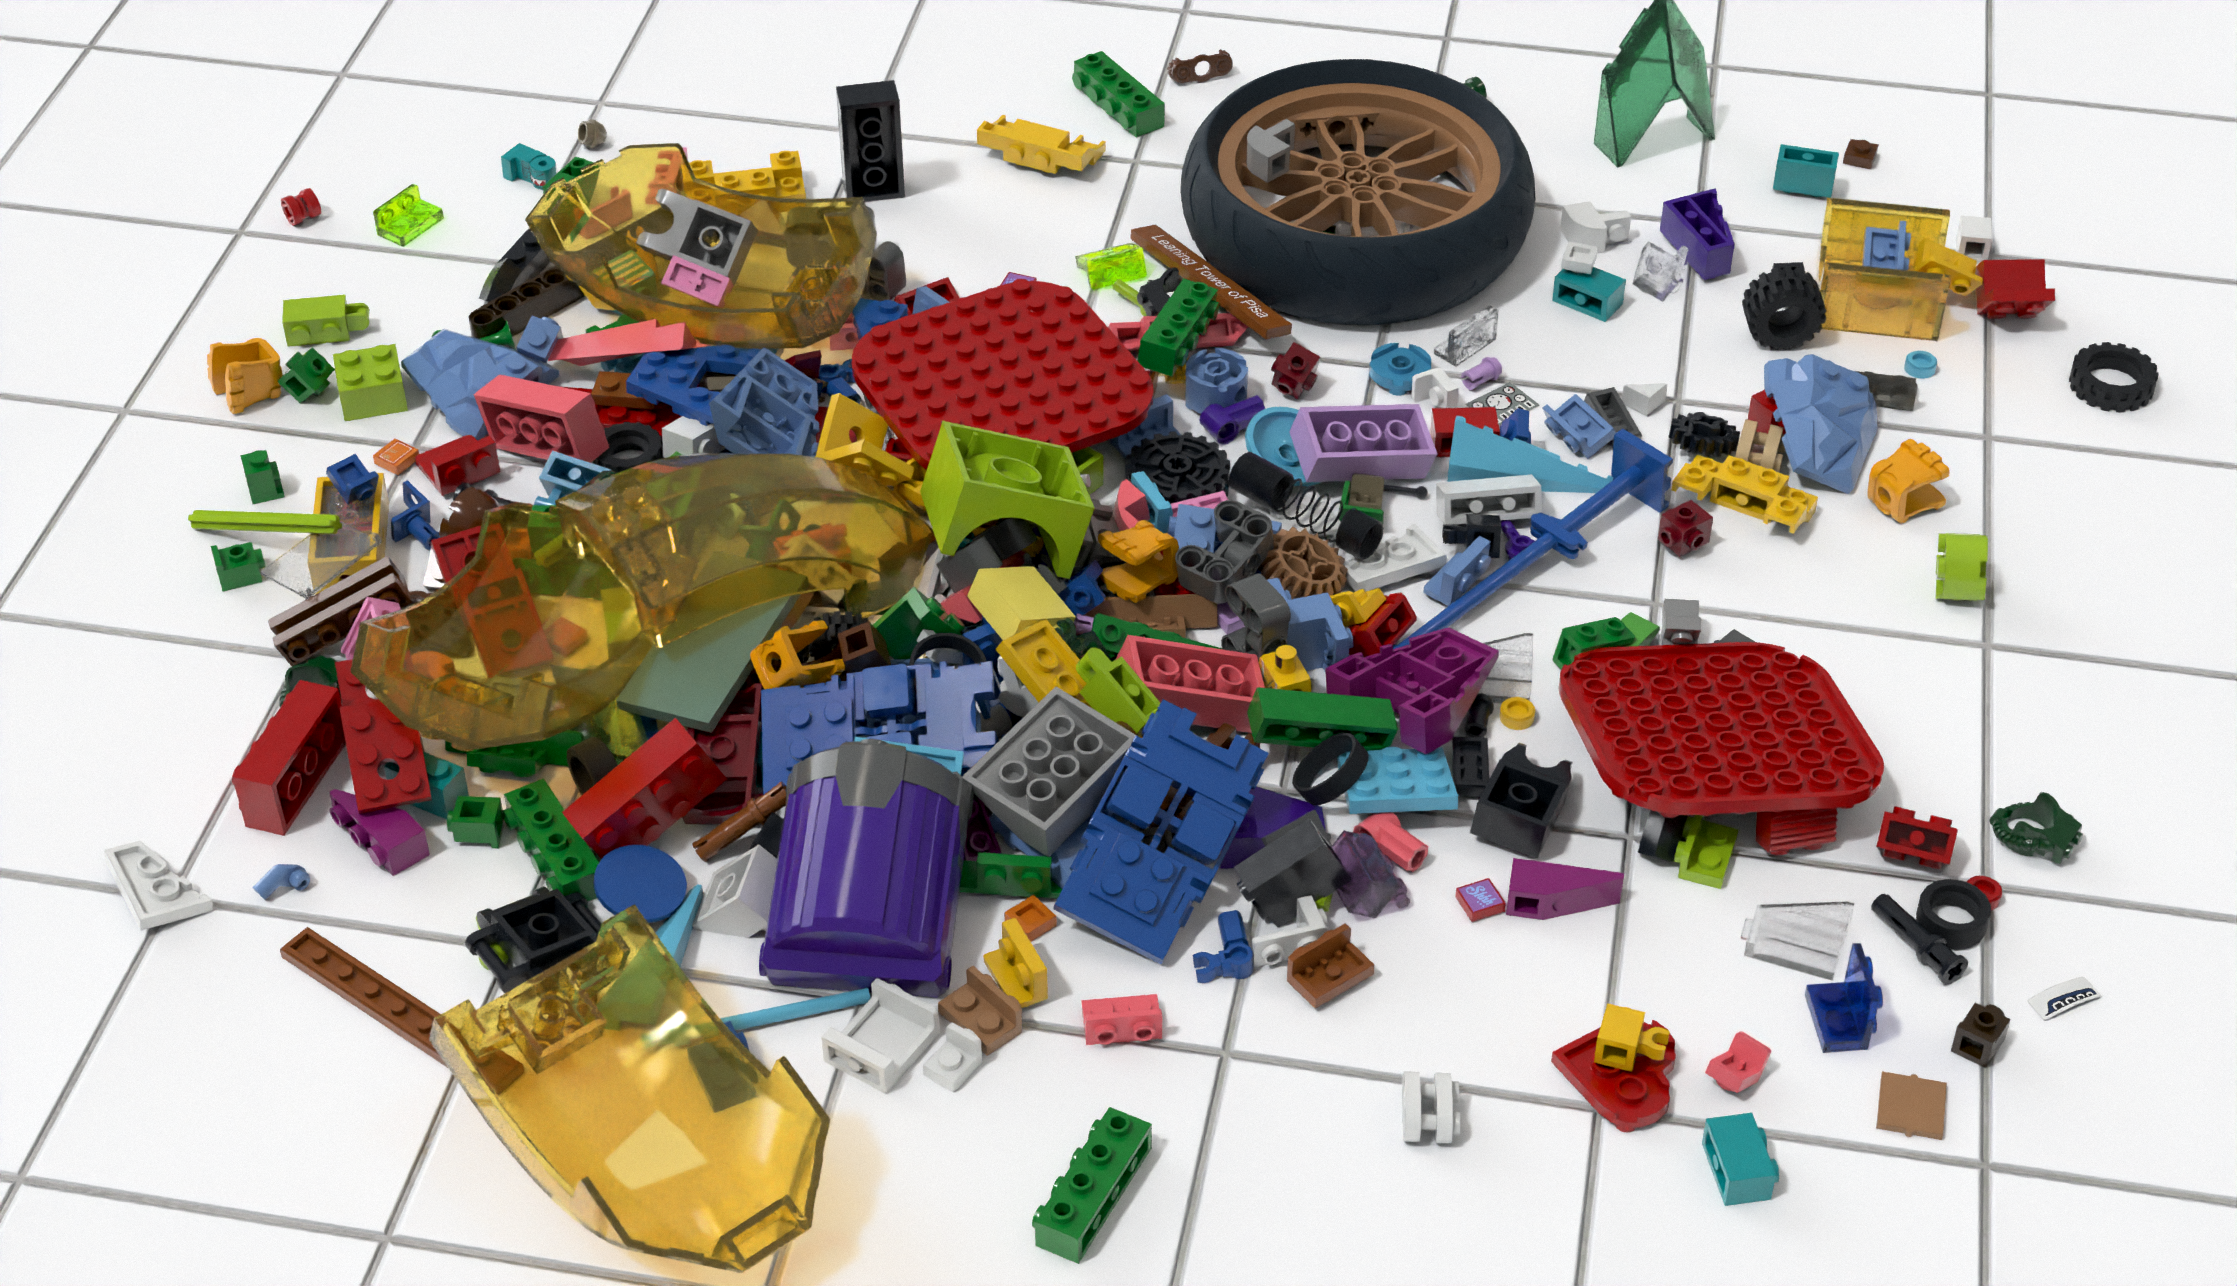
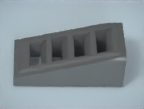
M1615 387L1586 394L1584 401L1611 426L1612 424L1620 423L1619 426L1613 427L1616 432L1623 428L1641 439L1642 434ZM1614 438L1610 441V443L1612 444V446H1613Z

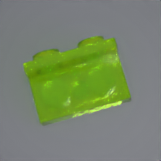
M411 184L373 211L377 235L402 247L444 219L442 208L422 200L419 187L415 184Z
M1133 243L1075 256L1077 268L1087 272L1089 288L1093 290L1111 286L1117 279L1128 282L1147 276L1143 247Z

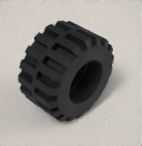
M1784 266L1783 270L1773 268L1768 274L1765 272L1760 274L1758 280L1753 279L1749 283L1750 289H1745L1743 294L1745 299L1742 300L1743 311L1752 338L1755 341H1759L1761 346L1766 348L1770 345L1771 350H1778L1779 348L1791 350L1792 346L1797 345V348L1803 346V342L1806 340L1810 342L1815 338L1814 333H1820L1822 330L1821 324L1826 321V308L1817 281L1813 279L1809 272L1804 274L1803 269L1796 268L1792 270L1791 266ZM1791 306L1788 309L1777 311L1783 307Z

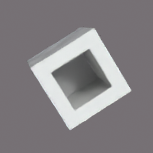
M1961 215L1956 235V252L1970 257L1977 262L1988 260L1992 242L1991 218Z

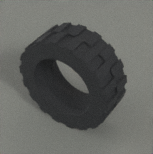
M639 422L617 423L609 428L606 427L604 429L605 436L610 448L597 457L593 464L611 469L620 487L629 486L649 471H655L665 462L662 438L656 429L654 430L651 426L643 425ZM624 450L644 452L637 457L629 459L612 457L614 454Z

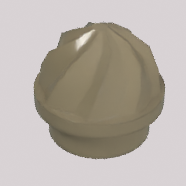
M594 119L580 123L578 128V141L580 144H585L587 148H594L605 142L607 132L603 124Z

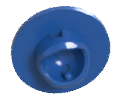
M646 845L622 846L606 854L597 865L593 881L595 894L600 903L613 915L635 923H652L671 916L683 903L687 890L686 877L678 862L664 851Z

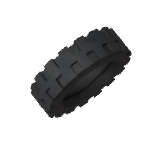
M2102 342V345L2094 343L2090 344L2087 349L2082 348L2079 350L2078 355L2076 354L2074 357L2069 382H2071L2070 388L2072 392L2076 391V397L2087 401V405L2101 407L2103 411L2109 412L2111 409L2116 410L2118 413H2123L2128 409L2136 411L2139 409V406L2145 407L2149 403V399L2152 400L2159 372H2157V365L2151 363V358L2147 354L2142 355L2140 353L2141 350L2134 347L2132 349L2127 348L2125 344L2121 343L2111 345V342ZM2098 369L2118 370L2131 376L2136 380V383L2122 386L2108 384L2097 379L2091 372Z

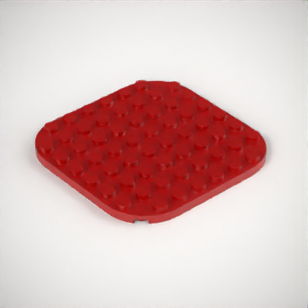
M1016 279L1012 283L989 288L940 306L904 316L883 325L874 326L871 331L858 341L852 353V373L856 384L916 462L926 470L943 421L1069 447L1072 453L1135 429L1148 417V410L1153 405V383L1142 365L1085 300L1073 292L1070 287L1049 282Z
M1760 642L1607 647L1579 653L1574 656V662L1570 665L1564 664L1561 669L1558 686L1560 698L1603 782L1612 790L1614 796L1645 809L1657 811L1664 817L1674 818L1678 815L1710 816L1722 813L1746 814L1748 812L1763 811L1778 813L1784 810L1815 811L1824 808L1851 809L1855 804L1872 797L1881 785L1884 772L1883 758L1830 674L1810 657L1803 654L1799 659L1795 654L1785 652V647Z

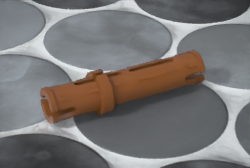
M780 781L759 798H751L747 801V806L731 816L699 840L693 842L692 846L696 849L695 852L701 860L707 862L757 825H764L772 812L775 814L778 810L785 807L786 785Z

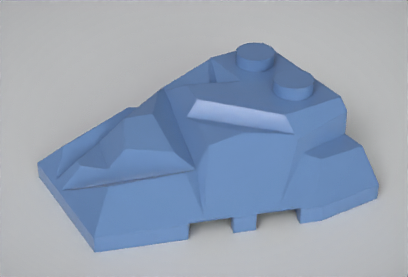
M445 328L401 361V367L417 387L429 394L433 407L436 410L440 408L445 414L446 423L449 427L462 436L472 435L476 440L483 438L488 434L474 394L491 380L501 374L550 384L559 377V370L548 363L521 354L517 350Z
M1814 354L1805 355L1798 362L1788 358L1768 361L1764 365V389L1767 397H1774L1778 409L1775 410L1773 415L1776 422L1781 420L1783 422L1786 434L1782 437V441L1793 472L1849 494L1855 486L1878 429L1877 405L1873 393L1869 392L1868 378Z

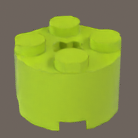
M1938 533V552H1943V555H1936L1935 573L1937 578H1942V580H1936L1935 599L1985 600L1988 536L1968 533Z

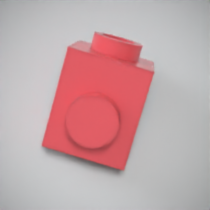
M1743 1031L1735 1034L1727 1052L1710 1060L1705 1073L1714 1078L1721 1088L1739 1093L1759 1081L1770 1057L1771 1049Z

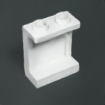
M877 978L871 984L872 997L841 1032L830 1027L821 1036L825 1063L887 1094L940 1034L938 1009L929 1001L920 1000L904 992L897 985L888 984Z

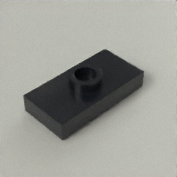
M1453 736L1451 745L1452 776L1458 796L1480 797L1489 781L1488 738Z

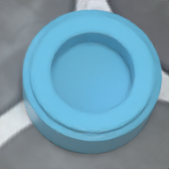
M1913 351L1906 356L1904 370L1915 378H1929L1935 374L1937 359L1929 352Z

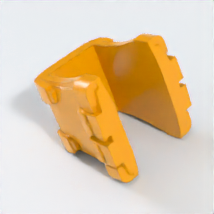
M252 338L244 343L222 344V342L210 344V353L207 354L208 379L216 395L226 393L227 405L232 414L241 413L244 411V408L261 400L280 397L281 385L277 382L283 375L282 367L280 366V356L266 340Z
M1910 438L1902 442L1895 453L1886 460H1880L1873 465L1869 474L1867 496L1880 511L1886 515L1891 514L1893 519L1902 524L1908 521L1909 517L1929 509L1938 510L1946 504L1945 497L1930 483L1942 481L1949 477L1950 470L1942 462V457L1935 451L1931 452V448L1924 443L1917 444L1915 440Z
M1141 520L1136 523L1135 527L1115 533L1108 530L1098 535V542L1104 549L1127 562L1104 568L1100 574V579L1106 584V588L1114 594L1117 593V596L1125 601L1130 599L1137 603L1144 600L1146 594L1163 583L1165 585L1171 584L1178 577L1175 560L1176 553L1179 550L1177 539L1168 533L1159 531L1149 521Z
M813 621L809 626L804 625L800 629L790 630L789 626H784L774 633L773 638L759 644L751 651V661L764 689L796 685L804 688V685L826 684V682L831 681L832 675H839L845 670L842 659L802 666L796 654L828 629L825 621ZM772 658L781 660V668L778 672L772 667Z

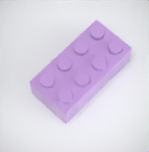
M1419 404L1300 407L1289 431L1306 482L1352 481L1353 474L1383 476L1385 480L1420 479L1426 477L1437 456V451Z

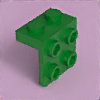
M915 587L908 591L873 624L886 640L889 656L894 660L910 659L913 649L918 644L917 639L923 629L933 630L936 634L954 633L963 636L964 633L962 631L965 629L964 624L955 614L950 613L948 615L943 606L934 597L927 598Z

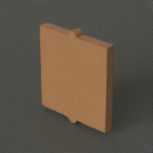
M1882 1071L1876 1128L1905 1133L1907 1137L1916 1135L1942 1140L1947 1083L1918 1078L1916 1074L1907 1076Z

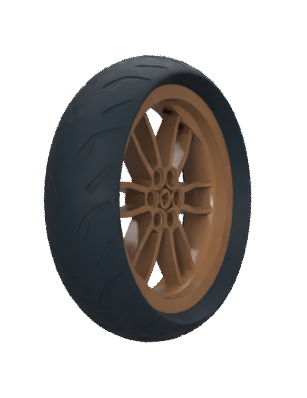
M1335 59L1294 65L1271 72L1241 86L1221 101L1197 129L1186 153L1180 186L1183 214L1192 240L1195 241L1197 248L1209 264L1268 307L1304 319L1343 325H1381L1411 321L1446 311L1474 297L1493 283L1507 269L1520 251L1532 223L1536 201L1535 178L1528 151L1517 130L1492 102L1475 90L1445 75L1408 64L1372 59ZM1288 119L1295 124L1294 149L1290 151L1289 171L1267 183L1251 173L1247 167V135L1256 125L1263 130H1267ZM1338 145H1353L1354 151L1343 152ZM1364 145L1389 149L1377 157H1369L1365 155ZM1319 147L1322 159L1298 151ZM1447 170L1469 192L1430 182L1429 180ZM1243 186H1251L1286 197L1267 208H1263L1247 193ZM1394 219L1421 227L1422 229L1398 234ZM1338 221H1346L1350 223L1351 236L1329 234L1323 231ZM1372 226L1380 235L1363 237L1361 228Z

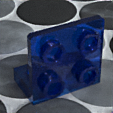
M1852 943L1844 982L1806 985L1804 995L1822 1053L1868 1050L1871 1035L1877 1031L1876 1014L1877 1010L1883 1006V994L1881 987L1874 984L1872 960L1869 956H1865L1861 943Z

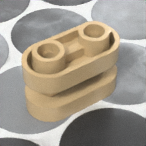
M1745 419L1735 457L1780 472L1783 455L1778 454V452L1785 453L1782 437L1785 435L1783 434L1784 427L1770 425L1768 434L1757 432L1758 422ZM1754 444L1765 446L1763 454L1752 452Z

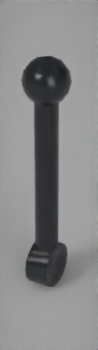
M1384 484V491L1412 494L1420 499H1424L1428 494L1427 489L1423 486L1409 488Z

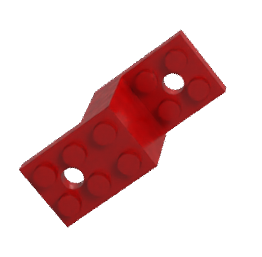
M406 650L335 662L343 705L339 708L359 814L432 800ZM373 683H382L387 687V692L380 699H372L367 695L368 687ZM386 762L397 764L399 766L398 775L389 780L381 778L378 771L382 764Z

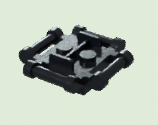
M544 886L534 890L532 895L494 910L486 908L477 912V922L481 929L471 933L465 940V947L472 955H478L497 978V985L505 994L516 992L523 983L529 981L533 985L536 995L542 1001L553 997L555 991L595 975L599 978L609 974L611 966L605 954L615 952L621 944V938L613 930H608L588 908V901L581 893L576 892L564 897L558 889L549 891ZM497 943L516 967L509 969L490 945ZM586 959L588 961L584 964L577 966L578 961Z

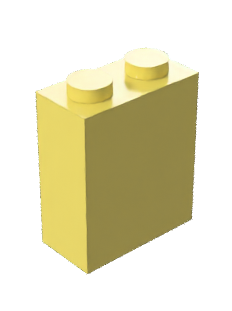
M1034 566L978 569L967 595L1002 640L1047 619L1065 641L1076 618Z

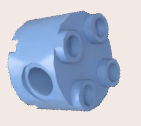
M1215 348V353L1208 354L1207 349L1190 356L1186 362L1185 406L1188 409L1201 414L1211 404L1217 403L1225 408L1247 399L1248 367H1246V360L1243 356L1235 351L1224 348Z

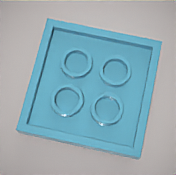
M1386 747L1382 750L1367 751L1368 763L1364 772L1354 785L1344 793L1349 814L1458 809V794L1443 747L1437 748L1428 754L1419 752L1416 749H1401L1398 747ZM1351 751L1337 756L1338 769L1345 763Z

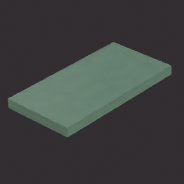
M714 554L617 698L616 702L619 710L666 722H671L676 718L682 726L712 733L754 668L750 657L751 651L759 644L773 638L774 633L778 631L807 586L806 575Z

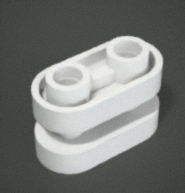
M1403 1071V1141L1420 1142L1421 1130H1434L1436 1143H1451L1453 1135H1460V1111H1453V1105H1458L1459 1081H1452L1451 1073L1435 1072L1433 1084H1420V1072ZM1421 1099L1433 1100V1114H1421Z

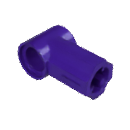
M1256 395L1225 408L1217 403L1211 404L1203 410L1199 421L1219 444H1228L1238 436L1240 430L1247 428L1254 415L1265 409L1264 402Z

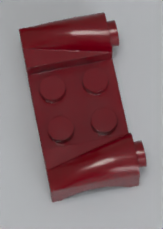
M755 683L749 688L738 691L712 733L688 727L687 732L726 776L727 780L682 817L685 824H721L746 807L747 801L751 798L757 799L763 795V793H759L756 785L762 729L761 690L764 689L761 683Z

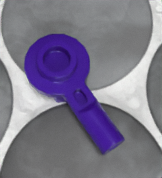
M1510 520L1501 521V531L1508 540L1505 545V551L1510 560L1532 544L1534 540L1528 536L1520 535Z

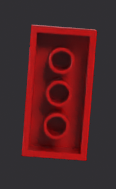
M299 680L292 692L286 695L282 706L275 716L269 719L267 727L259 739L253 742L250 752L243 762L234 769L232 783L235 786L239 809L242 812L245 827L285 836L346 745L339 708L342 707L338 688Z
M674 718L562 813L581 838L602 859L612 850L622 846H648L675 822L684 817L706 796L714 792L727 778L681 723Z

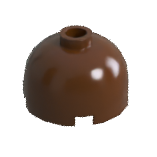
M469 487L452 501L448 508L453 513L449 520L442 519L439 536L444 537L496 521L501 536H503L504 517L502 508L498 501L485 491Z

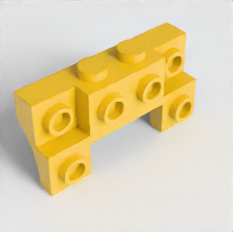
M1001 115L993 123L984 121L977 129V144L994 150H1002L1004 161L1038 169L1046 173L1056 174L1062 166L1071 170L1082 171L1087 164L1095 165L1106 151V141L1102 140L1097 145L1085 142L1084 135H1079L1070 143L1069 131L1018 118L1014 123L1006 121V115Z
M781 151L769 154L771 167L713 173L711 160H694L682 163L687 198L701 201L735 215L740 214L764 197L781 211L790 210L796 205H807L799 152Z
M1697 454L1691 464L1685 463L1672 482L1671 489L1676 492L1681 487L1698 494L1697 500L1700 501L1711 491L1709 502L1763 520L1765 524L1771 523L1772 520L1790 526L1789 532L1793 534L1803 522L1808 523L1816 512L1818 501L1817 496L1789 487L1788 475L1728 455L1723 463Z

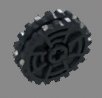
M1176 431L1169 432L1167 436H1163L1160 433L1154 434V439H1142L1141 446L1134 445L1131 448V454L1126 456V479L1131 482L1132 473L1144 471L1151 482L1157 485L1165 501H1169L1170 504L1224 491L1227 497L1229 495L1230 460L1227 459L1225 450H1219L1218 443L1215 441L1207 442V437L1201 435L1196 438L1192 436L1191 432L1178 435Z

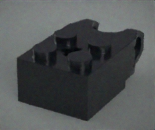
M1519 742L1515 747L1504 753L1502 759L1496 765L1477 802L1470 834L1538 859L1565 804L1572 779L1571 768L1573 762L1565 759L1553 767L1537 766L1527 759V745Z

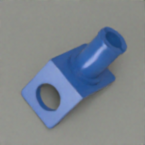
M406 480L402 483L403 501L409 509L391 519L392 540L398 542L412 534L425 549L431 550L432 547L428 542L431 543V540L440 538L439 532L429 524L431 523L430 501ZM411 494L417 500V504H415V502L413 501Z

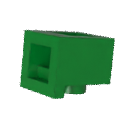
M257 450L240 455L252 505L285 498L276 461L269 462L266 450Z
M252 542L236 544L219 550L217 545L210 546L222 592L262 582L260 569L266 566L261 548L254 550Z
M457 796L454 810H449L447 815L448 832H453L454 842L490 843L491 848L498 849L505 826L501 797Z

